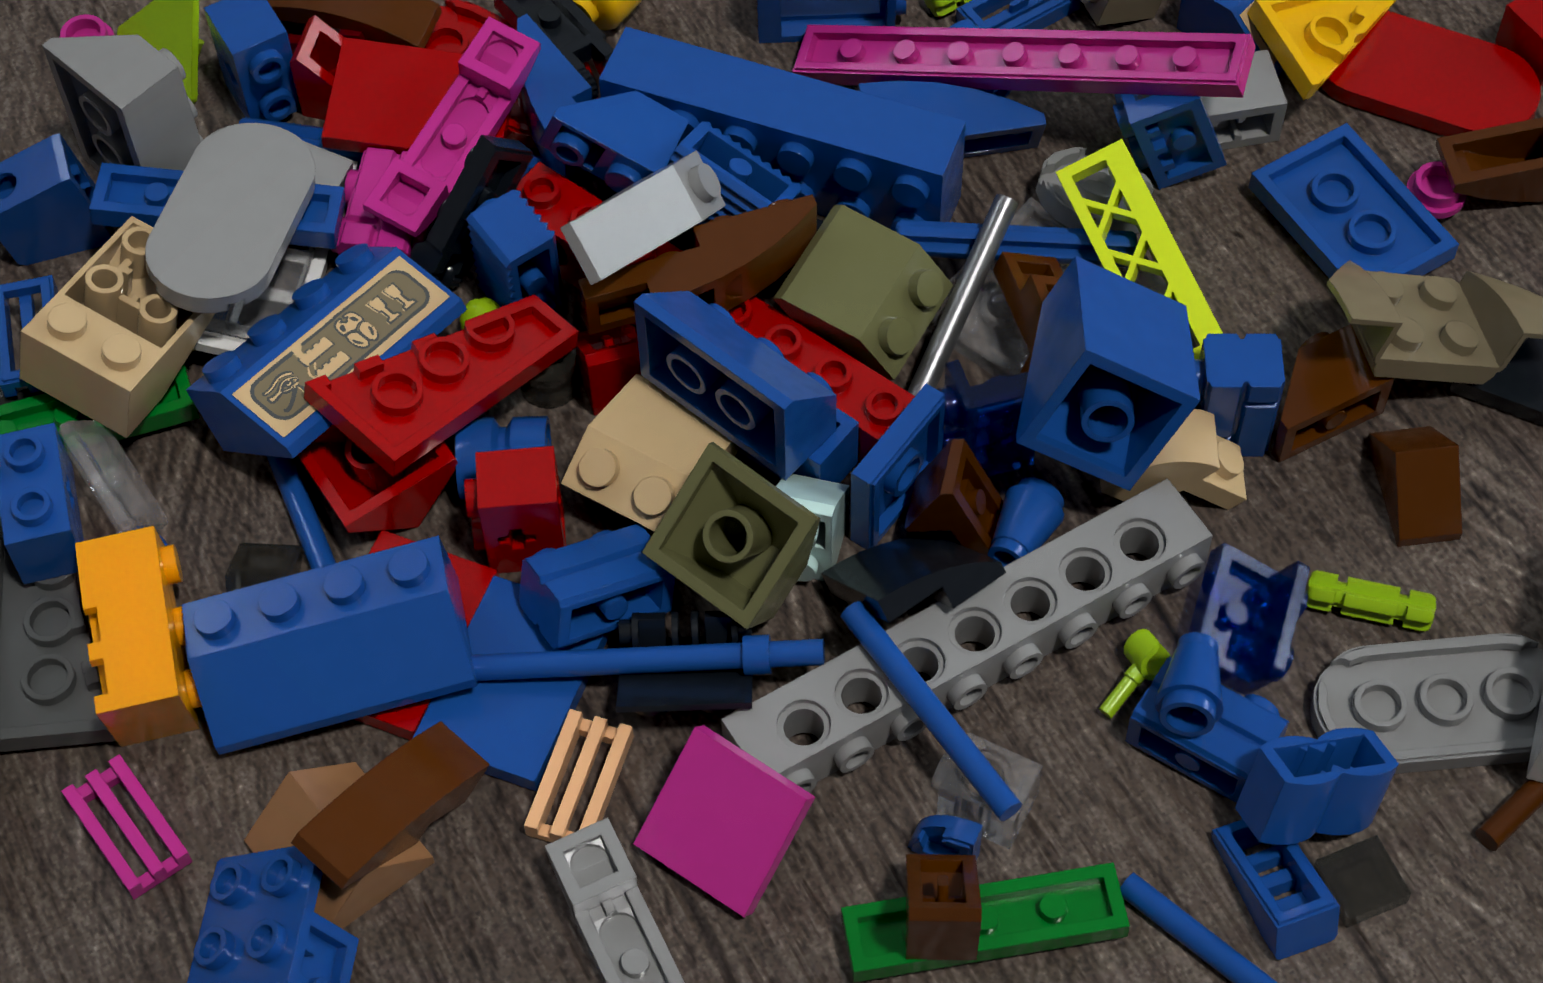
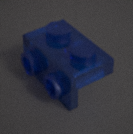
M1225 542L1210 551L1188 633H1205L1217 641L1221 683L1246 695L1272 682L1279 681L1288 672L1294 659V648L1291 644L1296 624L1308 602V593L1305 591L1310 571L1309 566L1296 561L1284 569L1276 571Z

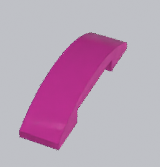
M489 16L458 61L459 75L403 159L393 158L364 201L363 209L414 237L420 235L437 217L439 207L448 198L464 168L467 154L476 145L480 136H496L527 80L541 50V43Z

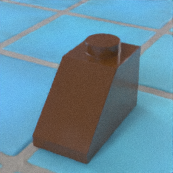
M1351 324L1330 334L1328 332L1317 333L1307 339L1298 349L1272 455L1278 463L1384 412L1394 378L1374 377Z

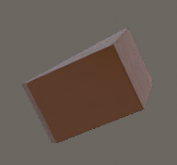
M1431 426L1369 433L1367 442L1397 547L1460 540L1462 535L1459 445Z
M906 854V959L977 960L982 906L976 855Z

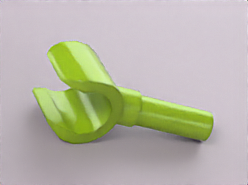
M1147 629L1137 630L1125 642L1124 655L1132 665L1123 674L1124 677L1098 708L1101 713L1110 719L1113 718L1137 686L1139 687L1145 679L1153 681L1166 659L1171 657L1170 653Z

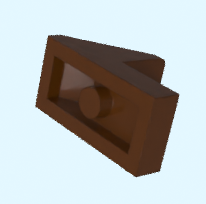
M952 439L916 477L906 517L905 530L908 532L951 530L952 536L961 545L988 556L1003 500L965 439Z

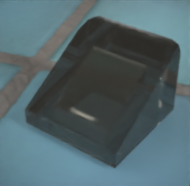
M260 543L239 544L225 574L226 592L300 573L303 559L302 546Z

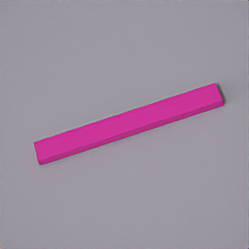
M807 25L792 73L835 85H858L859 83L884 81L938 82L984 90L1243 98L1256 45L1251 34Z

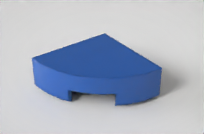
M928 816L919 821L908 844V848L911 849L910 851L918 854L976 855L977 860L980 854L983 825L955 816Z

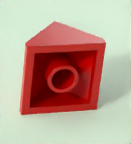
M334 425L297 455L348 533L418 528L458 464L456 458L443 441L392 477Z

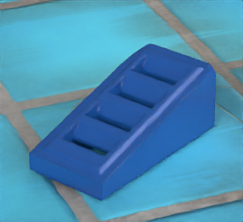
M1243 819L1212 830L1211 839L1262 938L1277 960L1315 948L1336 938L1338 934L1340 905L1297 843L1289 845L1272 844L1273 847L1246 856L1242 850L1262 842L1256 839ZM1279 865H1283L1284 867L1281 870L1272 872L1261 877L1258 875V873L1272 869ZM1294 889L1297 892L1279 900L1274 899L1275 896Z

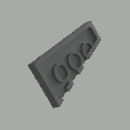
M0 517V752L116 741L95 712L94 696L102 695L98 666L91 667L89 662L87 644L92 643L74 573L23 584L4 546Z

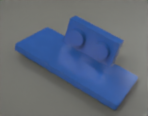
M295 846L221 858L216 864L214 876L211 880L210 892L199 937L195 945L187 983H350L359 938L314 912L323 872Z

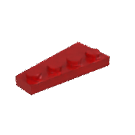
M534 294L466 320L463 330L445 337H437L435 333L414 340L411 344V350L382 360L377 354L354 363L353 372L329 380L325 374L307 381L304 386V399L394 477L576 348L579 331Z

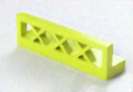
M1123 139L1056 171L1057 177L1103 268L1122 276L1116 263L1127 266L1129 268L1125 278L1133 282L1136 281L1139 270L1162 276L1167 285L1164 296L1186 305L1190 332L1198 346L1193 349L1194 359H1199L1203 339L1206 338L1207 334H1223ZM1107 167L1115 184L1108 203L1103 204L1082 198L1075 183ZM1121 198L1128 210L1118 208ZM1090 213L1102 216L1099 227H1097ZM1113 219L1136 225L1141 236L1133 256L1108 249L1105 240ZM1147 249L1154 261L1144 259Z

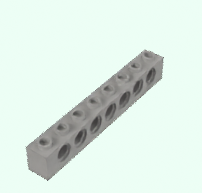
M1167 478L1004 566L1005 574L954 609L941 602H937L885 630V632L917 672L926 673L931 677L930 680L925 682L947 710L952 707L956 710H962L976 703L986 693L988 687L1010 676L1011 679H1018L1029 674L1041 663L1044 656L1062 646L1071 649L1083 644L1094 635L1100 625L1117 616H1120L1122 619L1134 616L1149 604L1153 596L1173 586L1175 589H1181L1193 583L1206 568L1213 535ZM1138 553L1147 557L1148 560L1136 561L1130 559L1125 554ZM1084 582L1096 589L1083 591L1074 588L1071 584ZM1033 612L1039 615L1041 619L1027 621L1015 614ZM974 641L985 645L987 648L982 651H969L960 645L965 642ZM861 644L752 702V709H739L721 719L723 738L809 793L815 788L817 782L838 770L843 773L851 772L865 764L872 757L876 749L896 738L899 741L909 740L926 728ZM856 702H865L873 705L876 709L869 713L858 714L846 707ZM799 733H809L819 738L818 741L810 745H797L789 739Z

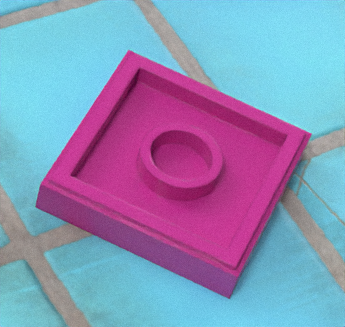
M705 725L694 727L633 844L742 917L753 914L811 807L815 796Z

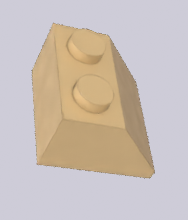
M636 374L587 426L561 484L655 531L709 443H716L734 457L740 447L642 375Z

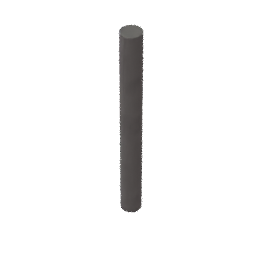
M996 194L908 388V392L914 396L917 395L926 383L935 389L938 385L1019 205L1008 196Z

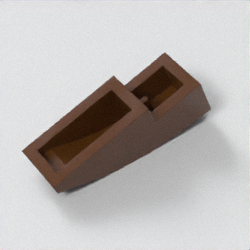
M1543 117L1437 138L1435 146L1454 193L1509 202H1543Z
M440 721L415 736L361 776L296 834L291 844L335 884L344 889L418 843L430 823L465 803L490 764Z

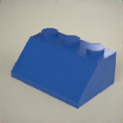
M691 291L642 293L634 301L641 375L785 481L836 431L837 395L833 392L830 385L816 373H805L784 358L779 348L770 340L763 337L756 338L741 328L722 306L716 303L708 304Z

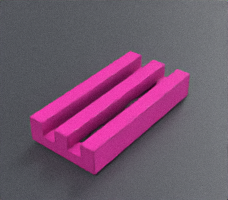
M119 754L108 761L111 767L101 774L95 769L85 775L87 780L85 784L77 789L71 784L61 790V792L133 900H135L193 861L184 845ZM120 782L171 856L163 862H160L111 791V788ZM97 797L100 799L148 869L146 873L138 878L88 807L87 803Z

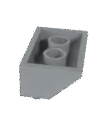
M139 35L50 38L42 44L85 161L97 171H100L102 162L185 170L195 149L204 139L198 133L194 120L198 116L197 109L187 96L183 84V79L186 78L185 70L179 60L169 50L162 48L158 51Z

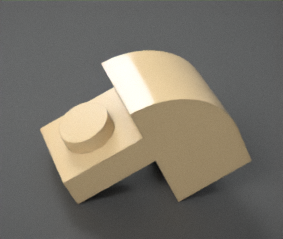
M1194 409L1130 491L1100 479L1101 492L1121 501H1126L1167 478L1179 493L1186 491L1227 510L1247 500L1241 447L1216 435L1214 414L1200 409Z

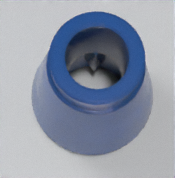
M1032 477L1024 478L1017 485L1010 487L1005 493L988 556L1001 561L1004 567L1041 547L1064 520V498L1059 490L1047 481Z
M1190 632L1179 638L1177 648L1155 697L1154 703L1159 713L1161 724L1175 734L1188 737L1207 734L1213 729L1215 722L1223 714L1218 643L1213 637L1205 633Z

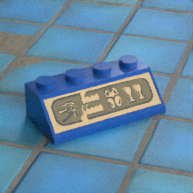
M366 243L358 244L342 252L335 260L337 267L326 276L312 280L299 287L292 295L294 302L279 314L265 317L255 323L247 332L249 338L234 351L224 352L207 362L202 368L204 375L188 387L186 391L223 451L293 459L333 425L304 399L305 382L325 374L329 380H333L353 372L354 363L378 354L382 360L411 350L412 341L435 333L437 336L467 310L464 302L397 247H369Z

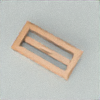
M569 709L524 823L527 836L554 842L574 833L568 830L600 745L602 742L612 745L580 829L603 820L634 738L633 726L620 723L619 727L616 728L609 726L608 720L605 718L594 716L592 721L584 719L582 712ZM579 736L586 737L553 825L545 824Z

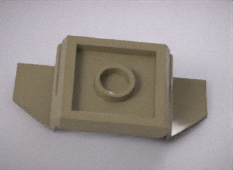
M1349 260L1327 282L1328 288L1336 297L1354 329L1374 377L1483 385L1493 378L1497 372H1501L1506 368L1526 338L1543 339L1542 296L1504 281L1468 270L1458 283L1452 278L1365 271L1359 265Z

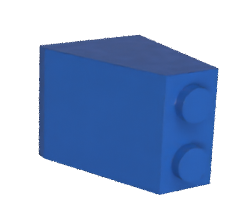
M1075 256L1042 302L1016 432V443L1130 491L1201 401L1187 307L1182 303Z

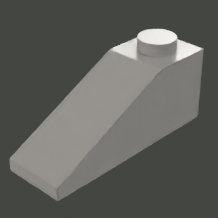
M696 150L638 180L560 227L589 283L593 285L702 222L726 206L720 195L721 186L717 175L709 165L703 163Z

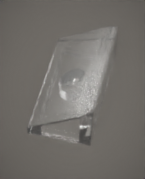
M95 420L66 421L59 425L60 430L58 432L71 462L118 533L154 526L158 532L167 526L168 518L109 428Z

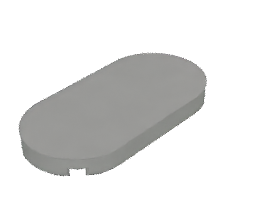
M264 123L230 125L211 133L201 141L190 158L146 242L145 259L149 279L151 277V280L156 284V291L167 302L192 312L218 313L229 311V304L237 303L243 299L244 305L257 299L267 289L315 190V159L306 143L288 130Z
M1508 633L1355 647L1342 652L1331 661L1330 666L1320 675L1310 702L1311 722L1318 738L1328 731L1339 728H1362L1374 731L1399 763L1395 774L1527 762L1530 760L1543 690V650L1537 648L1539 642L1522 635Z

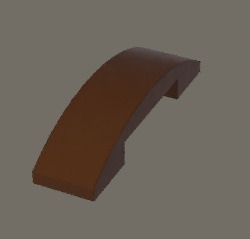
M267 0L280 21L306 24L309 18L316 15L332 28L361 31L368 41L425 48L442 13L440 5L432 0Z

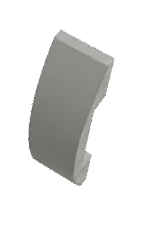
M608 817L545 845V851L603 983H685L637 886V876Z

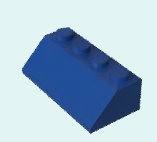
M439 535L182 604L187 660L214 747L219 755L477 686L459 578Z

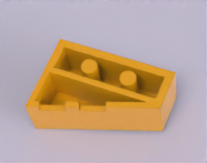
M154 526L75 543L82 606L85 616L88 615L93 639V643L87 644L89 662L91 667L98 666L102 695L94 696L97 717L121 747L200 729L196 708L202 707L191 669H188L184 648L186 642L182 606H176L172 585L183 582L180 560L175 545L165 546Z

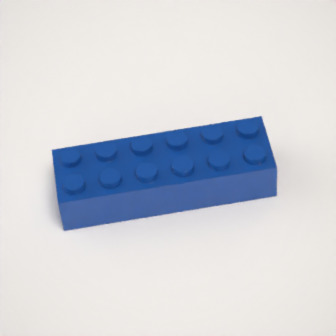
M625 27L599 77L601 98L638 91L690 120L679 143L702 121L710 122L712 128L720 129L722 135H730L732 142H740L743 149H750L752 155L760 156L761 161L770 163L772 169H780L782 176H790L792 183H800L802 190L798 198L813 194L817 203V215L827 217L834 205L843 204L895 231L897 222L901 220L950 222L961 197L966 121L630 27Z

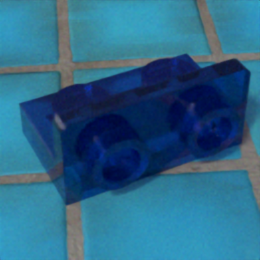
M959 360L945 363L944 387L937 389L945 394L946 400L943 448L952 439H965L988 477L1034 465L1035 451L1016 443V432L1028 372L1013 376H996L985 381L983 384L970 387Z

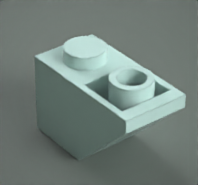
M792 474L786 481L782 478L776 485L781 491L821 518L808 564L797 581L805 582L813 579L824 581L821 573L837 563L849 519L850 485Z

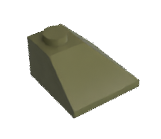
M711 442L702 453L642 553L744 628L749 629L774 618L808 564L821 518L719 445Z

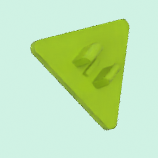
M153 0L121 24L117 29V35H139L158 51L162 48L169 50L179 60L185 70L186 78L183 79V84L187 96L194 104L198 98V56L204 45V41L199 39V0Z

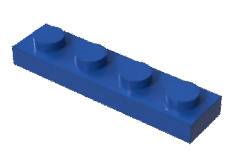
M102 162L89 207L92 225L121 227L133 216L154 227L184 171ZM315 184L313 196L289 243L290 245L336 249L346 203L344 187Z

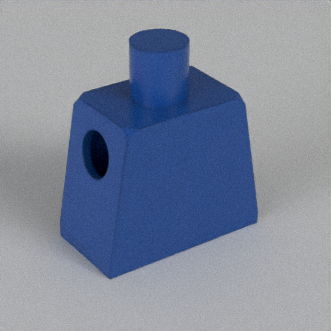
M60 133L54 134L0 162V242L16 263L27 266L103 246L113 236L111 226L92 225L89 207L96 184Z

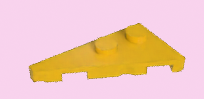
M1255 0L1247 15L1303 100L1315 94L1397 0Z

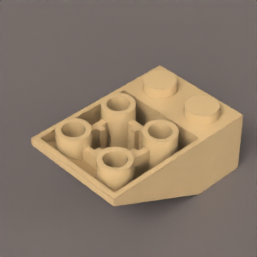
M133 216L113 234L21 330L20 379L125 438L133 432L163 398L215 313H198L179 308L167 302L156 291V284L151 280V277L149 279L145 259L146 242L153 227Z

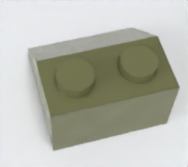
M841 204L833 206L773 299L792 320L888 380H895L949 294L953 284L920 244Z

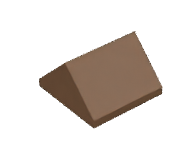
M356 762L288 772L244 839L247 848L251 853L294 846L291 842L296 834L365 773ZM419 840L412 847L344 889H341L323 873L314 912L344 929L435 863L434 858Z

